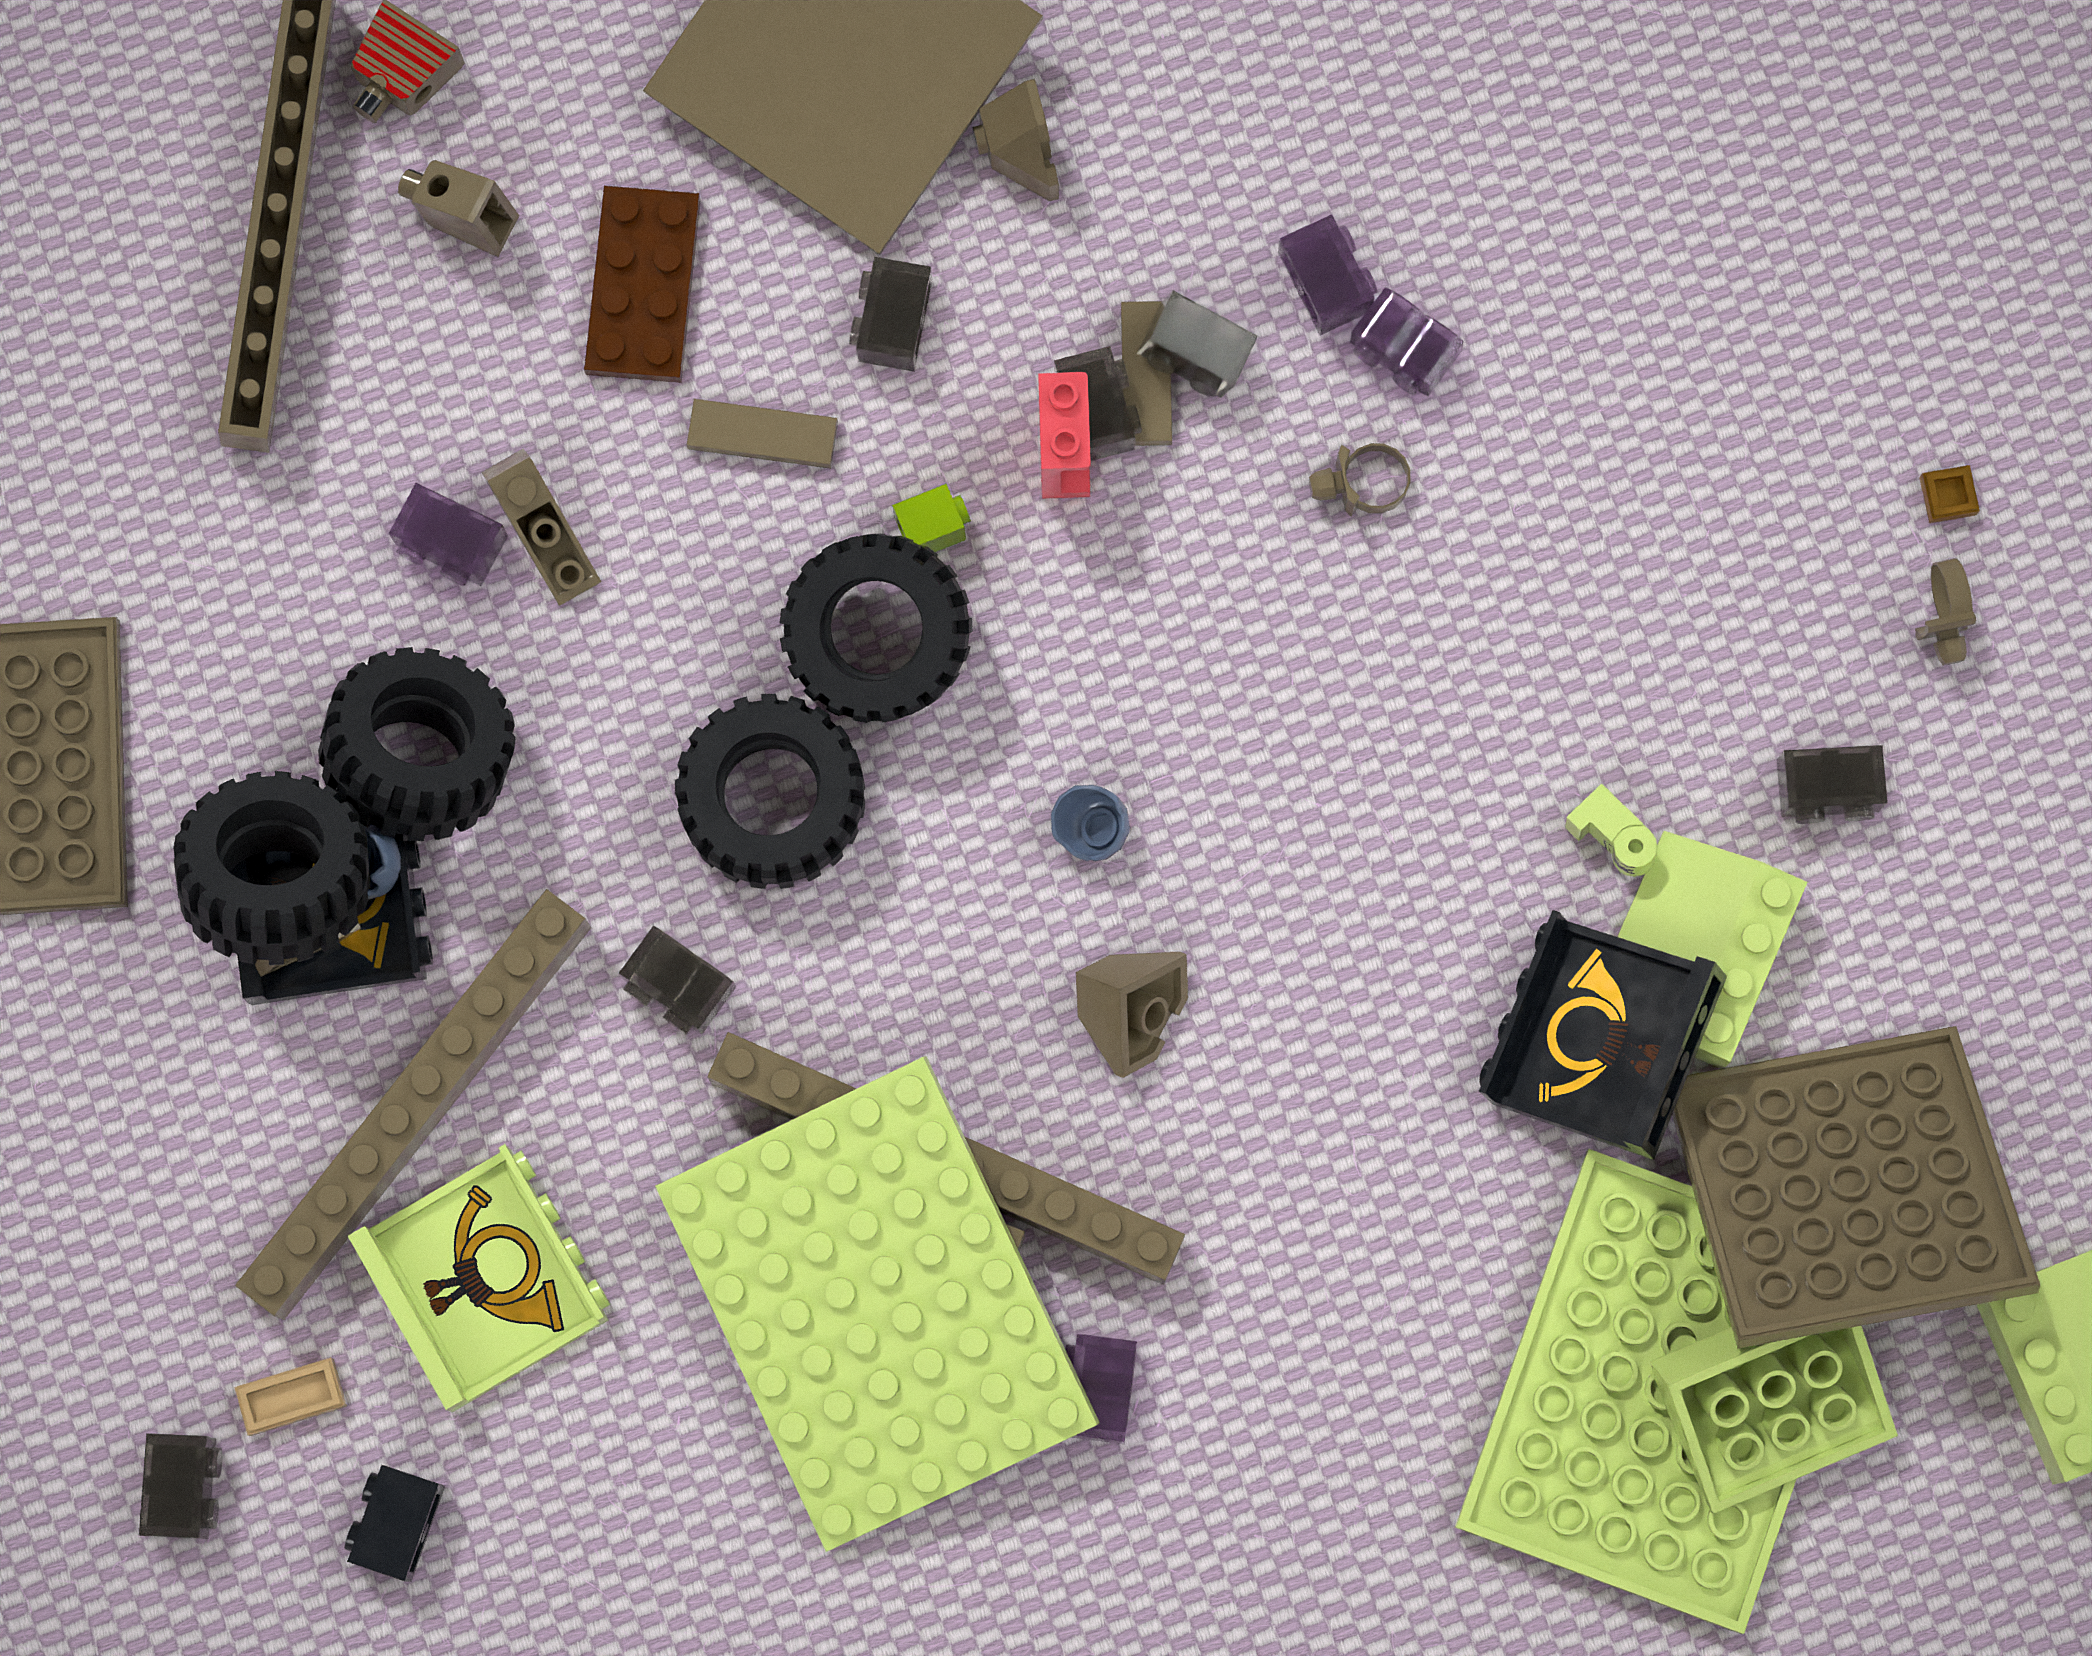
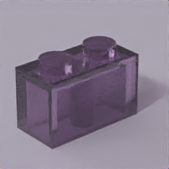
M1332 214L1281 237L1278 247V254L1320 336L1372 312L1375 299L1373 295L1377 293V287L1367 267L1360 269L1352 253L1356 252V246L1349 230L1345 225L1338 227Z
M415 483L389 532L393 542L398 546L396 552L400 556L418 565H422L425 560L442 567L439 572L442 576L461 586H465L468 580L482 586L508 537L501 523L418 483Z

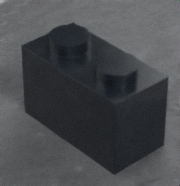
M381 1464L379 1473L371 1472L365 1484L361 1500L368 1504L362 1521H354L348 1532L344 1549L351 1552L347 1562L402 1581L412 1582L445 1485Z

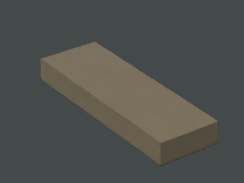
M1169 301L1121 302L1124 446L1172 445Z
M694 399L686 445L689 450L831 469L838 420L834 417Z

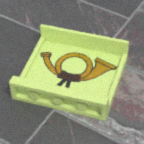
M505 1144L499 1147L500 1153L372 1228L369 1229L364 1226L348 1235L349 1240L444 1408L452 1413L609 1321L603 1309L609 1306L610 1303L596 1279L587 1283L578 1268L579 1265L586 1262L571 1236L562 1240L553 1224L561 1218L546 1193L538 1197L529 1182L530 1179L536 1176L532 1166L522 1150L513 1154L511 1149Z

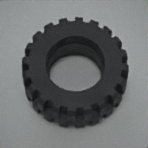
M867 534L835 542L822 549L820 554L810 558L800 569L802 571L795 581L791 582L785 594L789 597L786 607L781 609L779 623L784 624V637L780 638L782 653L787 652L791 663L787 667L793 678H799L806 689L803 692L813 701L819 700L827 706V711L837 716L845 715L852 717L853 721L858 722L882 721L883 723L912 715L939 699L960 675L959 670L963 662L967 661L971 647L968 646L969 635L973 632L972 618H969L967 604L970 602L966 591L960 588L956 580L958 576L951 566L945 565L937 557L939 554L927 546L923 547L913 542V539L885 534ZM870 581L890 583L905 591L916 604L922 621V636L913 657L901 668L885 674L866 673L848 664L837 651L831 633L832 616L839 600L853 587Z
M413 647L396 648L395 654L391 656L388 655L387 651L369 657L367 665L364 662L357 663L347 672L346 679L339 681L328 705L318 749L319 764L323 767L322 778L326 786L328 785L342 794L343 802L347 801L353 805L359 814V822L367 828L370 824L381 828L380 834L394 838L395 833L408 835L407 841H424L425 835H433L435 840L452 837L455 827L459 832H463L476 825L478 817L486 816L494 807L496 798L501 793L514 753L516 737L513 734L515 723L512 712L508 708L504 709L507 700L500 689L497 687L491 689L488 686L490 678L478 668L474 672L467 668L466 660L453 655L452 659L439 656L440 650L425 648L424 653L413 652ZM411 722L422 724L444 735L453 744L459 757L449 763L438 766L410 764L389 753L378 741L374 732L394 723Z
M761 694L760 701L749 702L747 696L734 700V708L724 713L718 708L708 716L709 724L703 729L696 727L688 738L691 743L688 751L681 752L677 764L679 777L675 779V796L678 802L677 810L682 825L692 845L699 851L702 859L712 868L716 867L721 870L724 877L736 883L739 880L749 882L751 887L766 889L767 884H778L780 889L795 887L794 881L807 878L808 882L821 876L820 870L829 863L834 867L844 857L842 851L847 844H853L859 832L858 823L860 818L864 817L865 783L856 749L851 745L849 736L841 725L836 726L831 721L830 715L821 708L816 707L813 710L807 707L803 699L790 696L788 701L778 700L776 694ZM779 749L795 753L810 766L816 778L817 798L810 815L792 830L776 835L754 834L739 826L729 814L725 803V784L733 768L747 756L762 750Z
M275 771V776L261 777V772L247 774L246 780L237 783L233 778L218 786L219 792L216 794L209 791L196 802V811L191 809L181 821V831L175 835L173 849L181 912L185 921L192 925L193 933L202 942L208 944L212 941L213 950L227 957H230L232 953L238 954L239 961L256 964L257 959L269 960V965L271 966L284 965V959L297 957L298 962L314 957L313 951L321 948L325 952L339 943V933L346 936L358 923L357 916L365 911L368 902V890L370 889L368 844L365 827L359 822L358 812L352 804L347 801L343 802L342 794L328 785L324 789L320 788L318 780L302 775L301 779L291 778L290 772ZM268 851L292 852L309 859L315 864L303 876L279 885L252 884L230 873L237 864L246 858Z

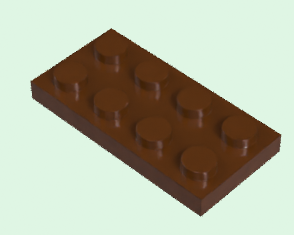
M604 185L584 365L586 375L682 383L701 201L699 193Z

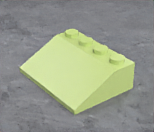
M1663 831L1657 844L1654 865L1644 874L1617 937L1691 961H1695L1696 956L1715 961L1723 970L1727 978L1695 1056L1699 1060L1723 1069L1733 1058L1808 882L1761 861Z
M2092 1250L2037 1271L2040 1282L2039 1293L1977 1304L2052 1485L2065 1483L2092 1472Z
M1862 1326L1744 1348H1737L1731 1327L1650 1361L1665 1407L1708 1507L1713 1514L1898 1436Z

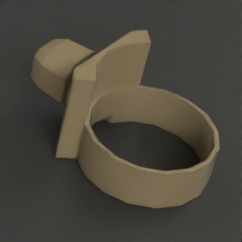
M1370 443L1362 446L1350 457V450L1341 445L1335 464L1337 471L1332 472L1331 468H1327L1309 476V487L1313 499L1320 501L1336 499V494L1342 493L1344 509L1350 516L1354 514L1356 509L1367 513H1385L1395 509L1404 500L1410 486V467L1406 458L1396 448L1384 443ZM1369 451H1382L1392 455L1402 464L1406 473L1404 493L1396 501L1384 506H1371L1359 501L1360 496L1350 487L1346 478L1349 464L1357 456Z
M1957 558L1934 562L1931 566V588L1939 618L1925 621L1924 627L1915 628L1917 640L1937 638V642L1933 646L1937 658L1943 666L1965 660L1967 653L1965 636H1959V632L1967 630L1968 626L1976 623L1970 586L1961 562Z

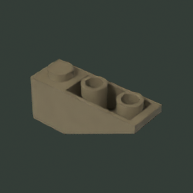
M524 449L481 472L559 606L601 583L599 576L531 457Z

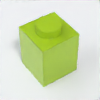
M947 483L892 505L894 519L901 535L913 539V542L923 547L927 546L934 552L966 540L964 524L971 522L961 495L952 498Z

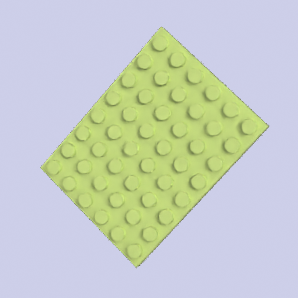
M927 1056L921 1057L655 1186L826 1552L1100 1423Z
M1591 1149L1586 1151L1454 1528L1733 1632L1744 1634L1796 1479L1713 1514L1708 1507L1663 1402L1650 1361L1731 1328L1692 1186Z

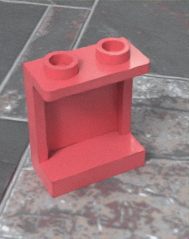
M1085 372L1038 373L1042 499L1090 497L1089 468L1091 460L1088 375Z

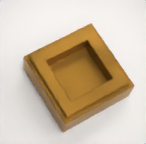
M1970 465L1925 472L1919 477L1929 524L1975 516L1980 512Z

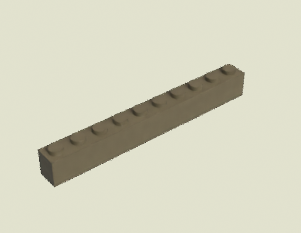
M336 0L282 1L218 429L220 444L223 447L270 453Z
M548 889L544 891L235 1284L238 1289L273 1316L282 1320L286 1319L347 1241L348 1235L352 1234L592 928L585 917Z
M727 1032L707 1076L712 1085L791 1120L856 1089L730 1032ZM965 1137L1000 1213L1160 1284H1165L1184 1241V1233Z

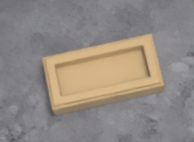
M333 1358L324 1359L234 1387L248 1436L257 1435L347 1407Z

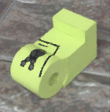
M1600 784L1566 817L1565 829L1578 841L1589 832L1612 854L1614 865L1624 875L1632 877L1641 876L1647 873L1654 865L1657 851L1656 838L1603 784Z

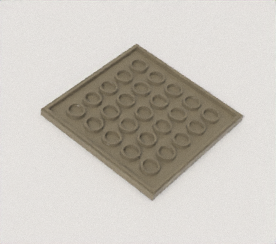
M705 0L643 89V92L878 255H881L977 116L979 108L983 107L1041 23L1043 15L1021 0Z
M117 617L0 624V915L128 907L120 620Z
M1956 1026L1687 1076L1672 1117L1737 1348L2039 1293L2040 1282Z

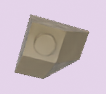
M1031 79L1024 81L979 108L980 125L973 127V133L979 155L988 153L993 170L1044 199L1054 201L1059 199V183L1054 163L1050 164L1049 161L1052 158L1049 144L1050 137L1036 81Z
M1178 951L1108 955L1076 972L1078 1018L1115 1075L1124 1078L1157 1060L1165 1044V1041L1159 1037L1172 1013L1179 1016L1188 1000L1187 954Z

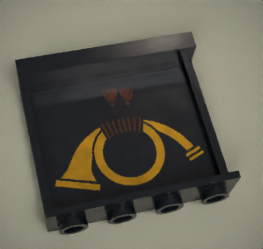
M395 833L394 839L397 842L401 855V869L398 879L392 889L385 895L368 900L365 911L357 916L361 929L348 938L340 941L325 952L320 950L313 953L314 957L300 962L297 960L262 977L255 964L239 961V955L237 954L242 998L250 1005L427 979L425 966L433 965V954L429 936H421L419 917L427 916L424 890L422 887L415 888L413 869L421 868L417 841H407L408 835ZM268 851L246 858L237 864L230 873L252 884L279 885L303 876L315 864L309 859L292 852Z
M1552 910L1548 922L1543 923L1536 934V952L1531 964L1519 976L1516 986L1518 996L1512 1011L1507 1013L1500 1023L1498 1029L1499 1043L1494 1055L1482 1067L1479 1077L1481 1086L1479 1092L1493 1105L1654 1160L1727 975L1715 961L1696 956L1695 961L1684 959L1569 922L1560 912Z

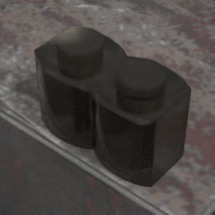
M654 925L619 972L621 978L627 982L622 989L624 992L646 1007L651 1000L667 1010L662 1018L685 1035H687L691 1028L703 1034L737 987L734 981Z

